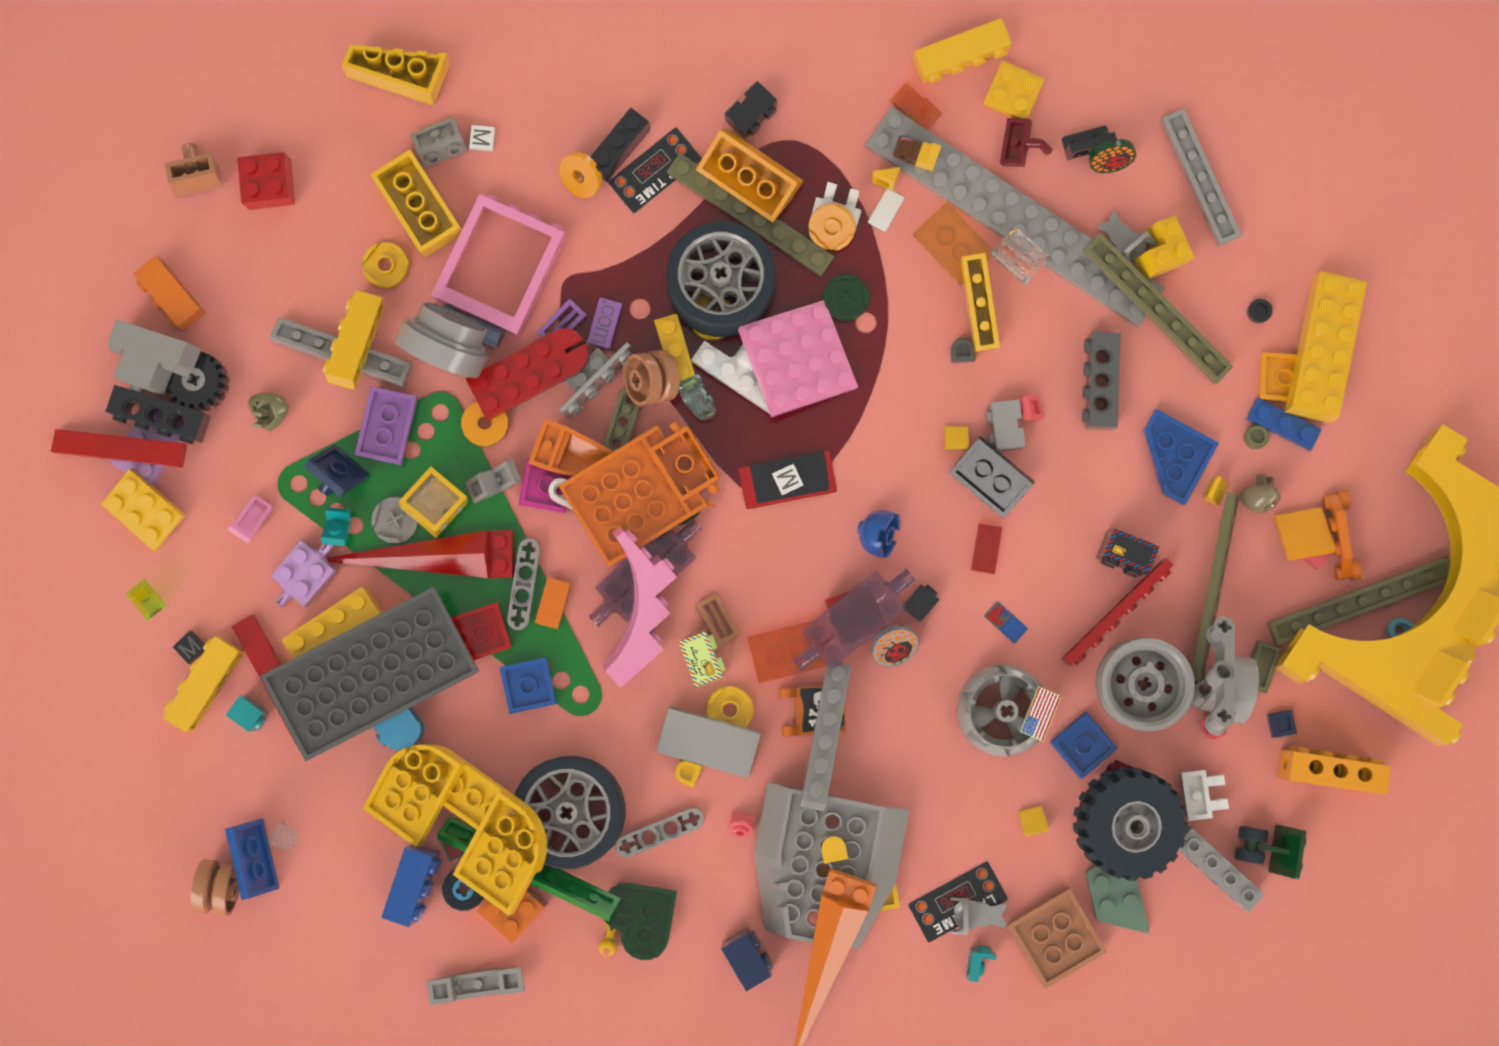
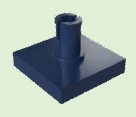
M335 444L310 458L304 466L321 481L318 489L324 495H330L334 492L341 497L365 482L370 475Z

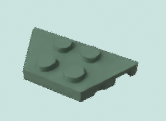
M1095 865L1090 867L1085 872L1096 920L1149 933L1138 880L1118 879Z

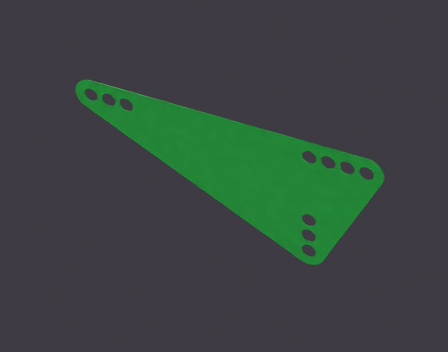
M435 392L417 401L408 442H416L420 446V454L414 459L404 457L403 466L356 456L355 451L360 430L287 466L278 478V491L282 498L323 529L326 523L325 511L334 503H339L344 509L350 510L351 518H360L363 522L362 531L358 534L350 533L346 546L355 553L481 531L513 530L515 567L519 544L527 539L504 492L474 504L465 482L479 473L492 470L482 448L471 443L465 437L461 427V418L464 412L457 399L446 392ZM438 404L445 405L448 408L449 415L444 421H436L432 417V409ZM423 423H429L434 427V436L429 440H422L417 434L418 427ZM335 444L370 475L365 482L341 497L334 492L326 495L325 503L316 507L310 503L309 495L313 490L318 489L321 481L304 466L310 458ZM430 467L434 468L467 496V505L437 538L419 524L415 535L408 541L399 544L388 543L377 536L371 524L372 512L380 501L382 502L391 496L403 497ZM297 475L304 476L307 480V488L300 493L294 492L290 486L292 478ZM529 544L523 548V551L527 552V559L521 558V562H529L534 565L535 560H530V554L533 550ZM540 564L538 566L530 622L526 629L514 630L507 622L513 578L490 579L375 567L412 596H416L435 586L451 617L498 602L513 648L492 654V656L506 666L547 657L551 662L552 681L554 675L558 672H566L570 676V684L567 688L558 689L554 686L557 704L572 715L585 716L594 712L600 705L602 699L600 684L564 612L559 629L535 623L547 581ZM524 566L520 569L519 574L522 579L527 580L532 576L533 572L529 566ZM524 589L516 593V600L519 603H525L529 598L528 592ZM514 605V609L519 610L517 617H513L512 621L516 622V626L519 627L520 623L525 622V618L521 617L522 610L527 611V607ZM584 686L588 689L589 699L585 703L579 704L573 700L572 691L575 687Z

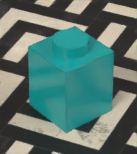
M241 695L226 713V716L246 731L253 732L256 729L260 730L267 721L265 716L268 714V711L248 696Z

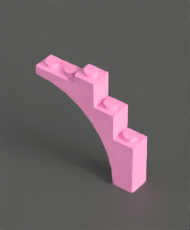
M618 527L612 533L623 547L631 566L634 580V604L631 619L622 640L615 651L602 663V667L621 688L664 650L659 644L662 639L652 629L663 621L670 612L665 608L669 604L658 593L677 577L672 572L675 567L667 558L661 560L658 555L653 558L644 546L639 549L634 544L637 538L629 529L624 532Z

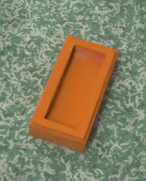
M547 577L535 623L559 629L571 583Z

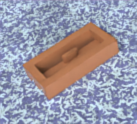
M718 593L696 604L719 646L740 635ZM714 600L718 603L733 631L730 635L712 604ZM704 605H708L725 638L720 639L703 607Z

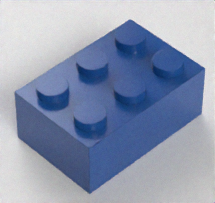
M412 844L404 848L381 916L382 919L410 927L423 918L427 907L423 904L426 897L430 896L433 890L434 882H431L434 873H438L442 859H439L441 852L424 846L416 848Z

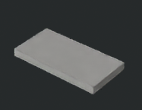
M669 706L656 752L749 778L761 731Z

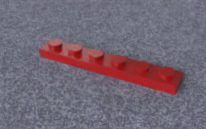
M1167 558L1162 559L1061 659L1067 665H1072L1073 663L1078 665L1087 656L1084 653L1090 647L1093 649L1103 641L1101 636L1107 630L1113 631L1121 623L1118 619L1124 613L1129 615L1138 606L1136 602L1141 597L1144 599L1154 591L1152 586L1158 580L1163 582L1172 573L1169 569L1173 564Z

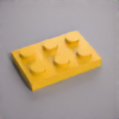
M133 468L125 473L101 503L104 508L153 551L158 550L186 516Z

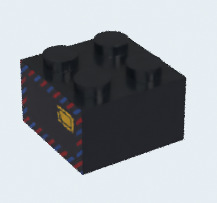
M1113 528L1106 531L1096 558L1101 560L1100 564L1112 569L1120 567L1124 569V574L1136 578L1150 572L1160 546Z

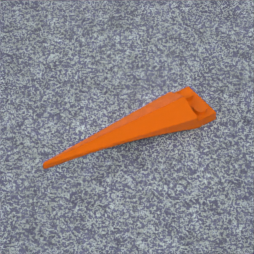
M544 419L528 463L551 472L574 476L614 451L567 426ZM704 499L708 507H717L714 503Z
M830 868L821 895L794 1046H803L869 911L877 884Z

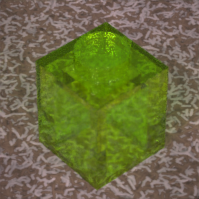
M145 579L125 593L132 605L147 621L166 607L159 594Z

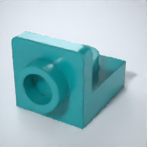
M328 507L325 511L326 523L321 535V543L346 546L352 528L350 510Z
M977 945L976 949L970 948L966 978L969 981L979 982V976L984 975L985 962L982 961V958L996 960L997 955L991 951V947Z

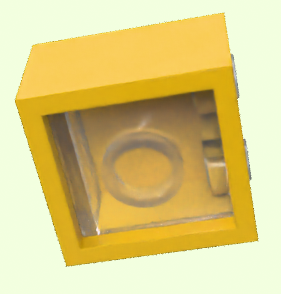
M432 467L399 500L400 508L435 538L468 503L467 496Z

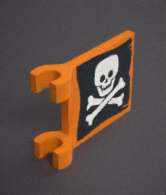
M822 686L779 688V698L793 697L795 709V726H782V736L813 735ZM845 705L840 733L847 732Z

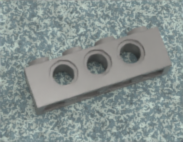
M1188 827V832H1184L1183 839L1186 840L1184 847H1180L1178 851L1241 909L1250 912L1265 894L1193 828Z

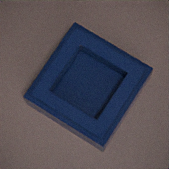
M1292 710L1267 714L1272 738L1297 734Z

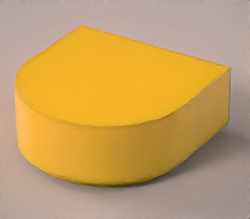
M683 760L676 766L675 776L679 782L693 788L703 765Z
M830 836L823 842L821 849L824 864L849 858L846 844L840 837Z

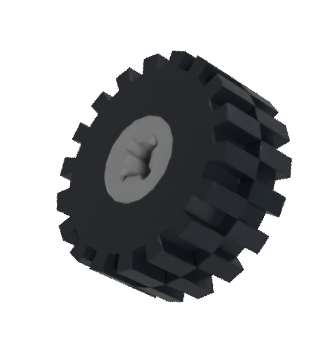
M200 351L195 367L189 375L180 376L172 372L166 391L170 393L168 395L170 399L174 400L178 405L200 412L201 410H211V406L217 407L219 405L217 402L219 399L224 400L226 397L223 395V392L229 389V386L226 385V382H229V376L225 375L227 370L218 359Z

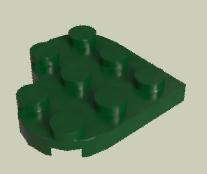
M620 883L612 887L608 892L621 899L610 921L605 920V922L612 929L621 932V942L624 949L633 958L652 960L659 957L666 949L669 941L677 891L632 883Z

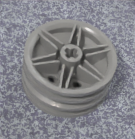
M1134 638L1117 644L1103 657L1096 674V692L1104 710L1115 721L1141 731H1156L1173 725L1187 712L1194 696L1195 681L1188 660L1177 648L1158 639ZM1135 656L1141 659L1138 666L1132 663V658ZM1159 661L1164 663V669L1161 671L1156 668V663ZM1119 674L1125 677V681L1122 684L1116 682V676ZM1143 677H1145L1144 681H1147L1148 685L1140 690L1141 686H1138L1137 682L1138 680L1142 681ZM1170 684L1172 691L1167 694L1164 692L1165 685ZM1125 698H1132L1131 706L1124 705ZM1151 702L1156 704L1154 711L1148 710V704Z

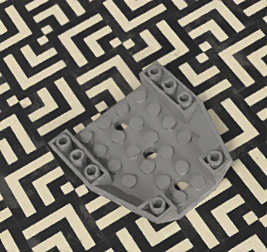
M767 782L754 851L765 930L789 939L813 943L816 925L809 922L808 914L812 911L819 912L821 895L828 877L821 876L817 872V866L820 863H824L821 848L823 842L828 837L838 836L844 840L849 858L827 863L830 868L877 884L869 911L851 948L859 949L896 883L909 809L889 805L880 806L828 795L824 811L800 807L803 790L794 789L788 785ZM836 815L840 821L839 826L836 828L828 827L826 824L827 816Z

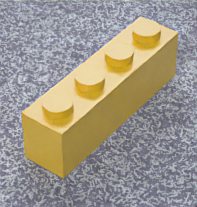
M1000 18L915 50L913 61L922 83L929 82L932 84L940 81L944 75L950 73L951 75H957L968 66L978 67L989 58L999 59L1008 54L1012 42L1004 22Z
M986 253L963 256L960 258L974 351L979 352L1000 348Z
M355 290L352 298L349 297L346 304L347 314L345 318H341L339 323V336L333 340L331 345L332 355L330 360L327 359L323 367V373H325L328 383L353 390L356 389L385 308L382 297Z
M214 636L213 639L210 638L205 643L203 655L200 659L197 658L190 667L192 672L187 679L185 678L181 681L177 688L178 694L164 708L165 714L162 718L185 733L194 732L245 652L221 636Z

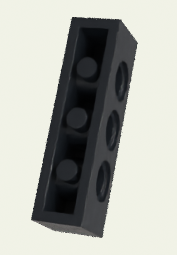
M114 385L105 412L113 415L112 420L126 424L127 420L135 422L134 426L148 431L149 427L158 429L157 434L169 438L174 434L180 436L179 441L193 445L194 441L203 442L211 416L206 413ZM135 404H139V411L132 415V407ZM158 411H161V412H162V417H161V419H160L159 421L155 422V421H154V415H155V413L158 412ZM180 418H184L183 427L177 429V420Z

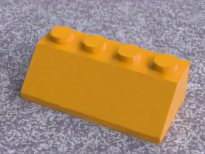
M727 128L721 129L696 168L699 173L771 222L778 218L803 183L801 178Z

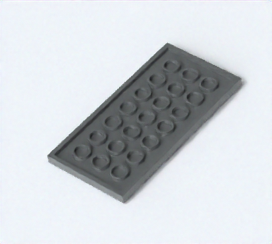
M434 586L266 672L260 677L306 762L478 673L479 669Z

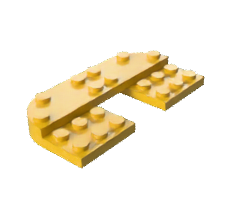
M420 744L397 752L384 767L363 809L416 848L422 846L442 807L444 806L477 830L453 875L508 916L513 915L535 874L541 872L546 859V833L536 812L521 799L444 746Z

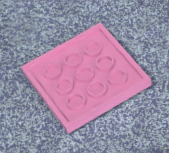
M824 300L739 327L740 337L771 417L858 388Z

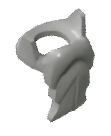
M1115 211L1111 213L1109 222L1098 225V229L1108 235L1109 241L1130 263L1144 252L1146 242L1153 247L1157 245L1147 230L1140 236L1136 231L1132 232L1126 224L1123 225Z
M951 898L953 901H959L954 908V921L960 927V929H952L951 934L968 935V929H976L977 926L987 927L989 925H996L1006 928V922L1001 916L1006 910L1005 903L989 906L987 903H977V901L969 900V898Z

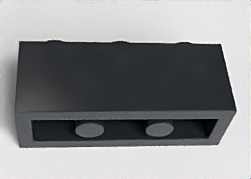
M631 107L590 156L597 164L596 168L598 172H601L602 179L606 183L651 130L649 121Z

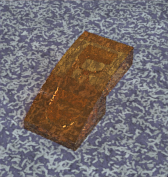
M907 82L889 100L904 115L926 130L942 114L926 97L922 98Z

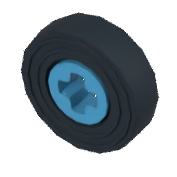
M455 870L451 871L444 879L442 885V894L446 903L459 911H468L477 907L484 897L472 888L467 891V896H464L462 892L458 893L457 889L461 887L463 882L453 875Z

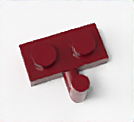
M1007 118L1000 158L1002 166L1025 167L1028 148H1039L1045 155L1052 153V147L1044 139L1030 138L1032 127L1030 119Z

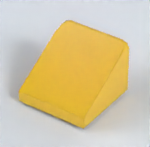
M900 167L873 171L872 183L891 191L894 190L900 175Z
M944 426V450L969 449L968 427Z
M1216 476L1211 479L1203 500L1216 506L1220 505L1228 488V484L1222 477Z
M1042 806L1018 812L1025 836L1049 831Z

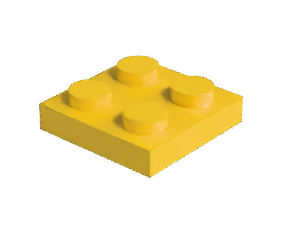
M1002 61L983 105L1012 118L1028 119L1045 78Z

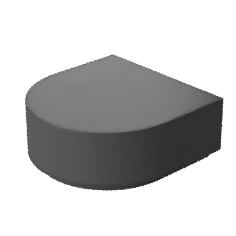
M959 338L954 341L950 351L951 363L975 362L973 343L967 338Z

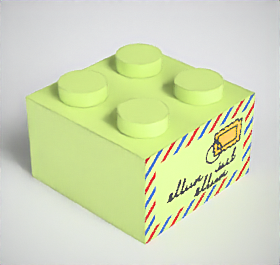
M705 631L679 641L695 687L724 677L722 672L726 671L722 657L717 658L714 652L718 647L713 635L708 636Z

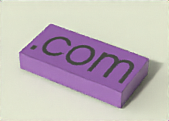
M599 298L587 341L588 344L611 349L623 306L622 303Z

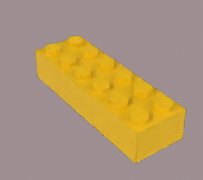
M1320 271L1312 278L1285 413L1332 423L1340 418L1367 285L1366 281Z

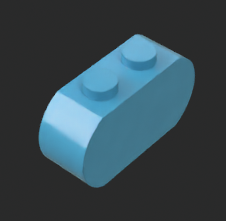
M410 707L377 724L374 728L378 732L376 735L377 739L384 747L387 745L390 749L402 750L417 745L421 741L425 725L414 709Z

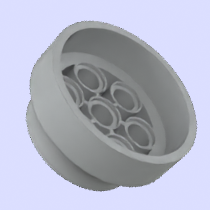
M430 302L422 303L417 316L403 319L395 338V343L400 348L416 358L448 372L470 378L480 377L489 356L486 348L482 345L487 333V329L483 325L461 313Z

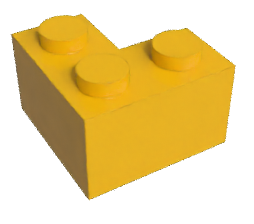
M1176 215L1158 221L1146 229L1157 245L1153 247L1148 243L1150 250L1134 259L1138 271L1148 280L1181 268L1195 259Z

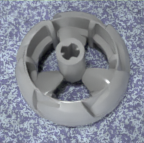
M993 665L979 670L966 681L959 694L957 720L962 733L977 749L990 755L1009 757L1028 751L1039 740L1019 732L1025 718L1018 716V707L1012 700L1021 689L1026 692L1030 701H1032L1037 687H1044L1031 673L1017 666ZM999 682L1002 700L995 702L992 708L975 706L980 692L988 685ZM1002 706H1009V715L1002 717L1001 712L1003 711L1000 710ZM996 718L999 721L1008 723L1014 738L1006 740L995 739L987 735L981 728Z

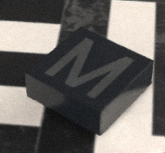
M189 631L173 648L188 664H192L204 653L203 647L205 644L193 631Z

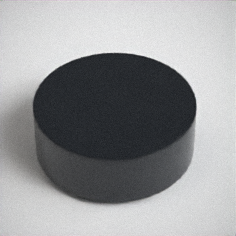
M1256 299L1247 308V315L1254 323L1267 321L1273 312L1271 304L1265 299Z

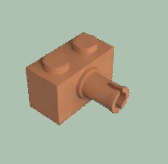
M188 143L189 150H187L186 144L182 145L184 159L165 163L168 184L177 198L223 187L219 166L212 153L198 155L197 145L194 143Z

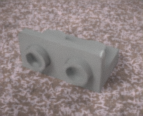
M454 116L410 134L417 154L425 168L467 151Z

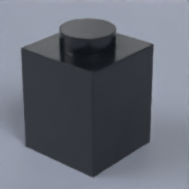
M921 584L901 607L918 622H921L939 601L936 597L938 593L928 584L925 587Z

